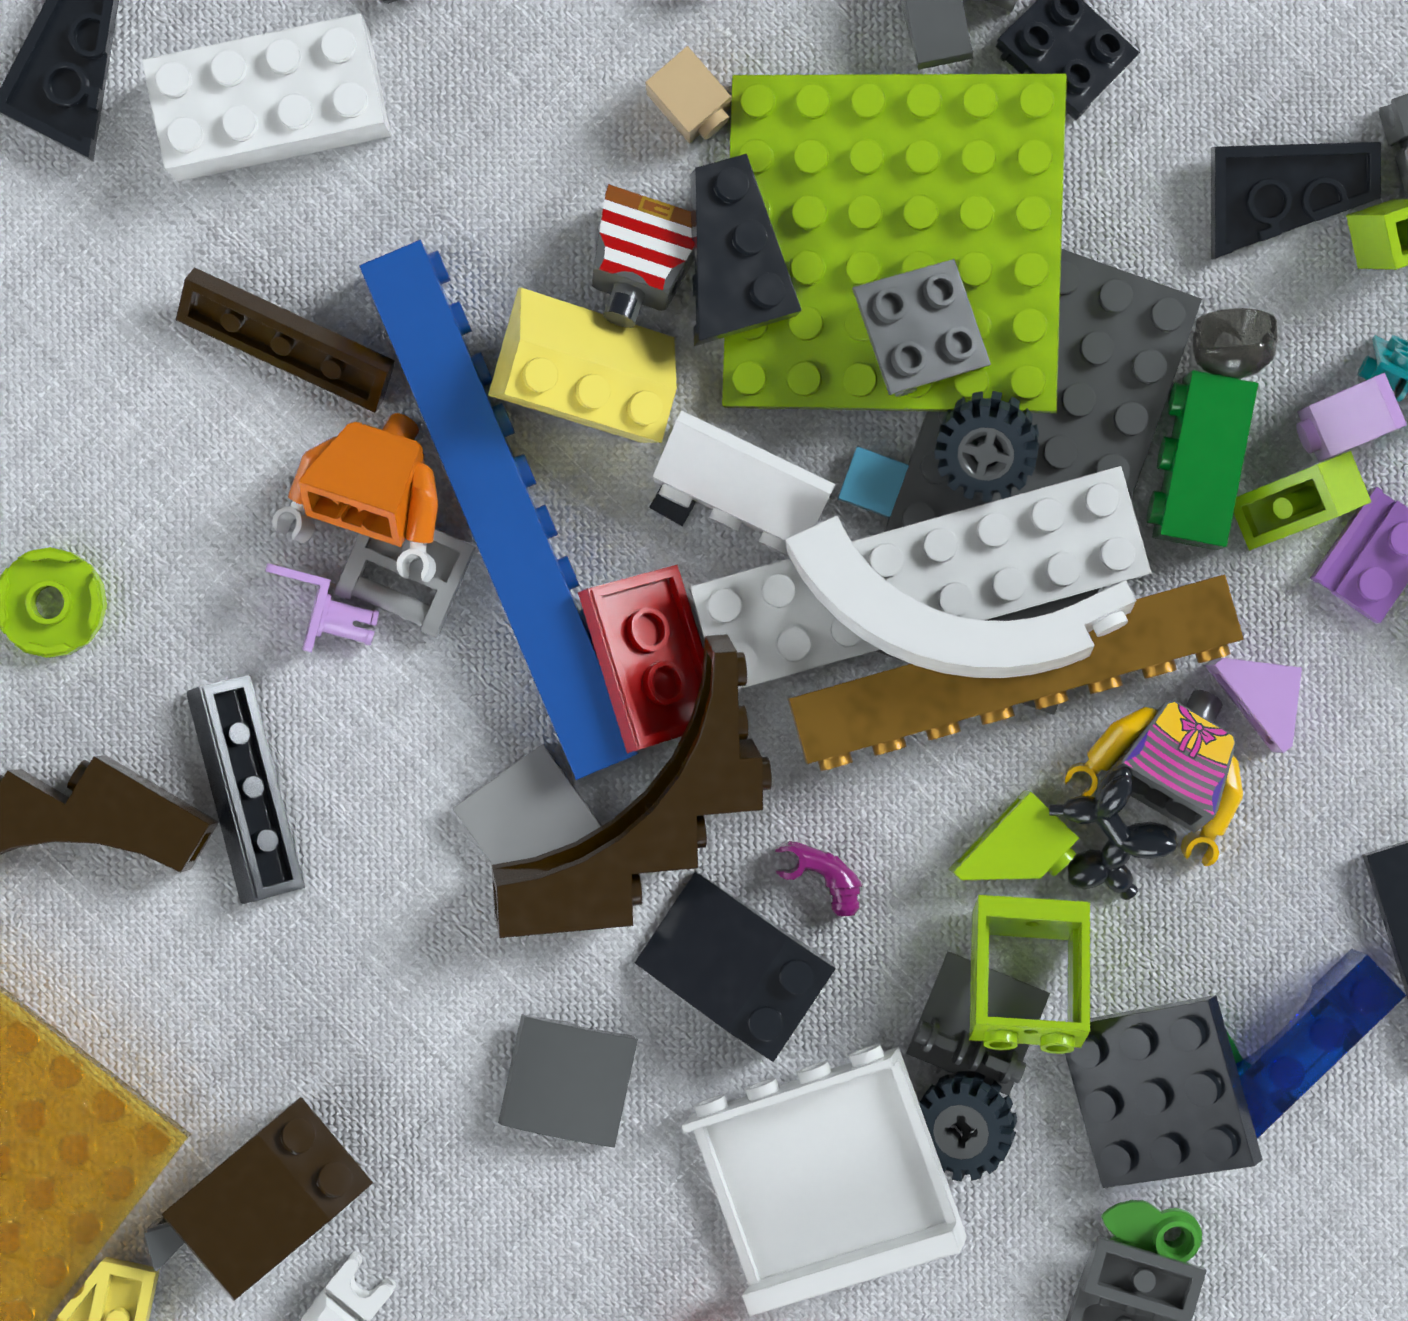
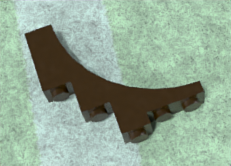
M727 634L705 636L702 680L691 719L672 757L639 797L614 819L576 842L533 858L491 865L494 917L499 938L634 926L633 906L642 905V887L639 873L698 868V848H706L707 845L704 815L763 810V790H771L772 786L771 765L768 756H761L753 739H747L746 707L744 705L739 706L738 686H746L747 684L746 658L744 652H737Z
M107 755L93 756L90 762L83 760L77 766L67 784V788L73 791L70 797L22 769L7 770L4 776L0 774V855L21 847L51 842L101 844L142 854L181 873L192 869L219 821Z

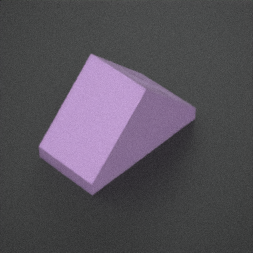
M1230 658L1214 659L1204 665L1272 752L1284 753L1293 746L1301 667Z

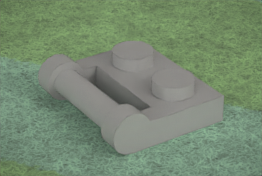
M435 529L434 540L432 543H427L426 553L434 559L436 564L434 577L429 582L422 581L423 561L420 557L410 563L408 577L437 590L430 606L363 577L368 561L399 574L396 562L402 552L410 548V541L405 539L402 546L398 547L359 533L337 583L335 594L349 601L356 597L421 625V632L437 638L444 626L452 602L476 547Z

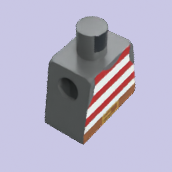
M608 184L596 248L592 287L610 294L603 313L604 318L617 326L632 328L635 326L642 305L659 311L668 308L692 266L695 254L694 241L691 235V211Z

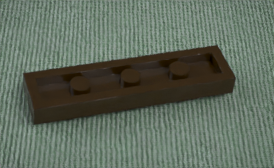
M194 267L184 280L176 321L374 413L382 404L395 360Z

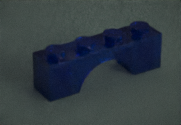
M1354 949L1348 951L1312 986L1307 1001L1293 1019L1264 1046L1236 1063L1257 1139L1407 996L1367 954Z

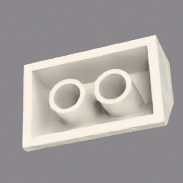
M682 410L674 424L653 474V481L662 485L658 493L662 497L685 508H688L691 501L694 500L712 509L708 517L712 521L736 532L744 524L762 533L758 541L759 543L786 556L788 554L785 539L816 525L835 486L834 483Z

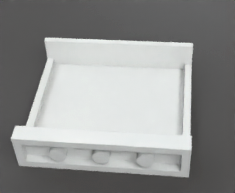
M880 1044L868 1046L849 1055L850 1063L830 1068L828 1061L819 1062L797 1071V1080L778 1085L776 1078L763 1080L745 1088L747 1096L727 1102L724 1094L708 1098L693 1106L695 1113L681 1125L684 1133L694 1131L749 1286L742 1294L749 1316L961 1252L967 1236L899 1047L883 1052Z

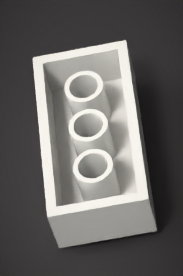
M361 13L142 59L164 169L177 182L391 137L370 32Z

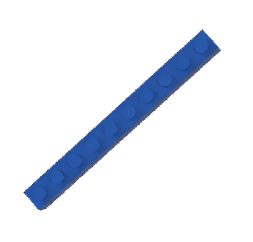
M420 239L359 265L575 779L578 780L639 754L638 750L630 753L626 752L583 609H578L571 589L580 586L568 556L557 559L549 539L557 536L558 532L546 504L536 508L528 491L529 487L537 484L525 454L514 457L506 439L507 436L514 434L515 430L503 403L493 406L487 394L485 386L491 384L493 378L482 353L478 352L471 355L463 335L472 332V329L460 301L449 304L442 284L451 281L439 251L436 250L428 254L426 247Z

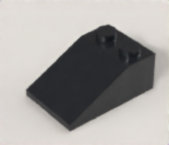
M697 871L694 872L634 962L724 1030L772 1062L775 1061L836 969L832 961Z

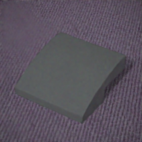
M521 1014L498 1123L502 1126L536 1134L615 1148L638 1039L628 1034L579 1027L572 1022Z
M1098 1236L1079 1280L1066 1321H1192L1207 1270Z

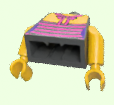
M1204 690L1193 691L1186 706L1175 700H1167L1158 710L1143 707L1113 722L1087 752L1089 760L1086 763L1073 764L1065 774L1066 785L1074 773L1079 771L1088 773L1092 778V783L1084 790L1081 796H1091L1097 788V775L1101 770L1108 771L1107 775L1114 769L1123 766L1127 767L1132 773L1131 797L1191 831L1185 835L1181 842V852L1186 859L1190 857L1192 849L1196 844L1201 842L1208 844L1207 851L1201 861L1204 866L1213 865L1217 861L1219 849L1215 839L1217 835L1222 836L1225 834L1243 799L1239 762L1233 755L1236 738L1230 732L1214 724L1223 704L1214 694Z

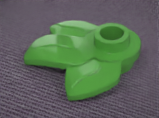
M1129 1200L1111 1206L1101 1216L1105 1226L1115 1235L1110 1240L1185 1263L1195 1256L1202 1242V1231L1199 1223L1191 1213L1183 1209L1169 1208L1160 1211L1147 1201ZM1173 1227L1181 1228V1234L1177 1239L1173 1241L1164 1240V1234L1167 1230Z

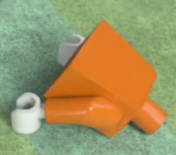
M400 413L390 415L382 430L359 422L347 424L337 437H332L306 451L301 458L288 494V498L292 500L290 507L279 509L273 516L272 523L275 530L286 535L292 521L297 519L296 528L292 532V540L305 543L313 536L315 524L312 518L398 547L402 546L405 539L409 540L410 548L403 551L396 562L397 570L403 578L408 579L410 563L420 557L423 561L421 579L423 582H429L436 572V564L434 559L426 553L427 543H432L434 540L438 499L433 470L425 464L422 446L415 441L419 433L418 425L411 418Z

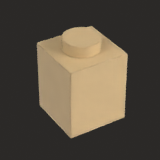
M688 46L645 82L647 96L689 144L699 135L705 140L709 139L730 119L726 112L731 108V95Z

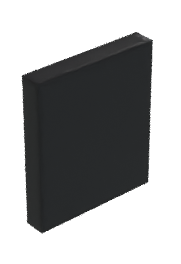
M658 491L649 508L683 527L696 501L692 500L689 507L685 508L658 494Z

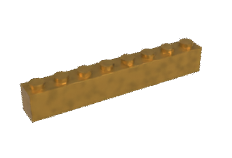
M1224 574L1136 599L1131 613L1126 615L1128 623L1100 637H1097L1094 630L1088 632L1095 645L1090 657L1062 668L1026 676L973 678L944 674L913 664H907L788 698L805 762L810 764L818 761L820 771H825L852 763L853 760L850 752L872 746L875 756L907 747L904 737L926 731L928 740H933L960 732L961 729L958 721L980 715L982 725L1015 716L1013 705L1034 700L1037 710L1069 701L1066 690L1083 685H1088L1090 694L1122 686L1123 683L1120 675L1139 669L1142 670L1144 679L1177 670L1174 659L1195 654L1198 663L1228 656L1231 654L1228 644L1244 640L1226 576Z

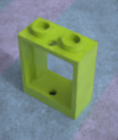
M978 895L972 911L969 1040L984 1041L985 1047L995 1050H1010L1016 1048L1018 1044L1040 1045V1049L1047 1053L1064 1054L1074 1051V1047L1081 1048L1090 1032V902ZM989 935L1068 940L1067 1022L988 1017Z

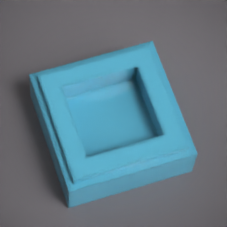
M857 446L838 500L890 518L909 465Z

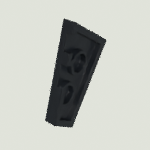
M46 0L0 88V115L94 162L119 0Z
M1381 142L1211 147V259H1216L1254 243L1268 240L1295 228L1380 199Z
M747 154L696 167L690 174L691 235L694 241L695 274L692 276L693 297H695L696 325L693 327L694 346L796 317L802 310Z

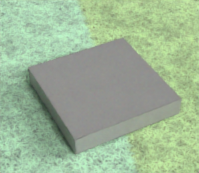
M544 744L537 747L452 808L492 865L542 855L576 842L602 826Z

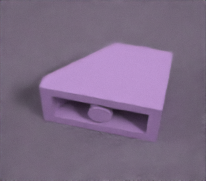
M1382 373L1297 411L1301 422L1296 424V429L1305 450L1309 454L1314 452L1318 462L1404 427L1407 423L1385 373Z

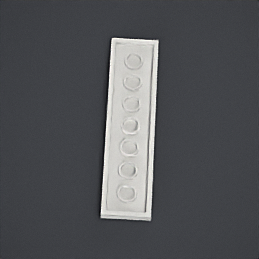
M1121 466L851 541L866 562L883 579L902 593L941 612L978 620H988L1125 580L1152 574ZM791 559L690 586L704 638L705 636L727 634L737 652H744L747 684L746 686H738V689L880 650L860 638L834 617L800 577Z

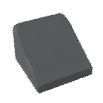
M163 1217L156 1219L144 1233L155 1271H158L184 1244L183 1240Z

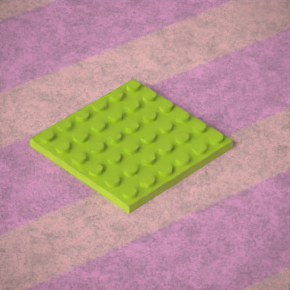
M1066 74L732 75L730 158L743 154L748 156L802 311L796 317L724 338L722 406L724 408L947 412L948 409L953 411L955 403L963 397L969 402L972 399V394L975 392L983 391V398H991L992 391L1002 393L1001 400L1007 403L1011 396L1019 400V409L1022 412L1028 408L1031 413H1057ZM954 259L991 365L919 386L917 391L902 397H896L895 394L889 395L852 288Z

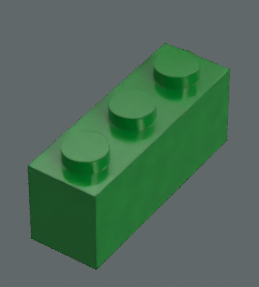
M1192 370L1183 376L1182 383L1175 382L1173 384L1168 403V415L1175 416L1172 436L1163 437L1157 460V469L1165 470L1161 492H1152L1147 510L1146 522L1154 524L1152 538L1211 550H1220L1227 547L1259 383Z

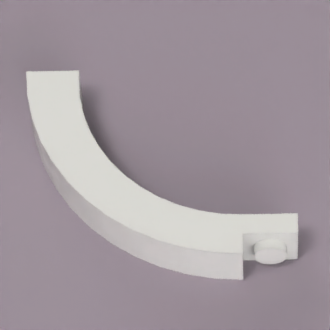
M838 516L785 539L787 554L800 577L816 598L838 621L860 638L885 653L915 666L944 674L973 678H1008L1034 675L1062 668L1090 657L1095 645L1088 632L1094 630L1097 637H1100L1128 623L1126 615L1131 613L1136 602L1125 580L1074 605L1034 618L1011 621H985L963 618L924 605L902 593L883 579L853 545Z

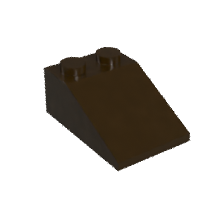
M300 1097L161 1215L229 1297L235 1301L331 1221L373 1182L305 1100Z

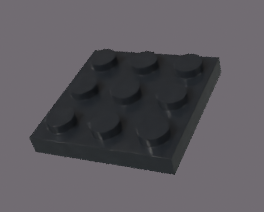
M1216 995L1090 1018V1032L1082 1047H1074V1051L1065 1053L1102 1188L1253 1167L1263 1160Z

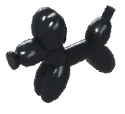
M1123 766L1108 773L1097 788L1095 797L1077 796L1069 799L1064 804L1049 805V816H1065L1069 821L1079 824L1096 822L1109 839L1104 845L1102 852L1089 849L1074 856L1068 864V881L1075 888L1085 890L1095 888L1105 882L1109 889L1120 893V897L1123 900L1133 898L1138 892L1137 886L1132 884V874L1125 866L1130 856L1145 859L1165 857L1174 852L1178 846L1176 842L1177 834L1168 826L1155 822L1135 823L1127 826L1118 813L1125 807L1132 794V773L1127 767Z

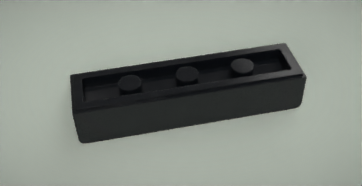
M245 675L188 690L187 699L240 902L242 904L255 902L305 888L251 676Z

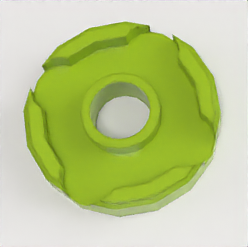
M51 547L30 550L19 556L0 576V629L16 647L25 653L45 658L72 655L88 645L103 626L107 609L104 583L93 565L76 553ZM48 587H55L63 596L64 606L59 615L47 619L39 613L36 601L42 590Z

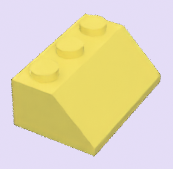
M520 287L516 293L488 396L640 443H662L677 390L675 338L638 325L632 328L617 326L607 321L601 313Z

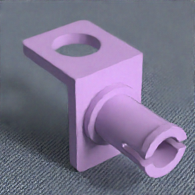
M267 563L265 572L318 585L302 646L303 651L312 652L316 636L321 637L322 632L363 642L365 645H371L375 631L353 626L352 623L353 621H359L376 626L379 611H371L331 600L332 594L327 593L330 579Z

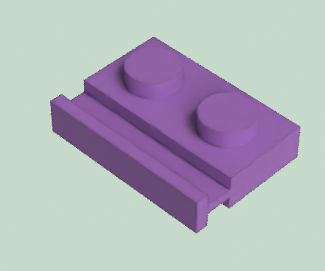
M1376 486L1368 492L1372 502L1357 508L1310 579L1320 583L1330 590V593L1374 623H1381L1408 584V507L1398 500H1393Z

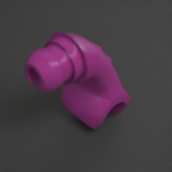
M789 841L777 846L775 852L783 853L790 851L795 853L799 860L793 869H778L776 874L785 880H794L801 876L804 871L818 872L823 875L825 887L829 888V895H832L831 907L835 915L854 916L860 908L858 894H860V887L863 884L858 876L838 856L799 842Z

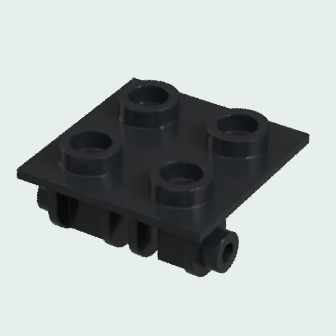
M1037 0L997 39L998 43L995 46L1003 53L1000 59L1003 62L1007 61L1020 74H1024L1027 70L1030 72L1029 74H1066V116L1069 114L1075 121L1091 106V103L1140 53L1083 0Z

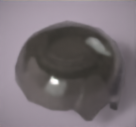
M1248 308L1222 309L1203 314L1196 321V329L1192 338V350L1197 365L1202 367L1207 373L1236 379L1259 374L1275 357L1278 341L1277 320L1273 314L1259 309Z

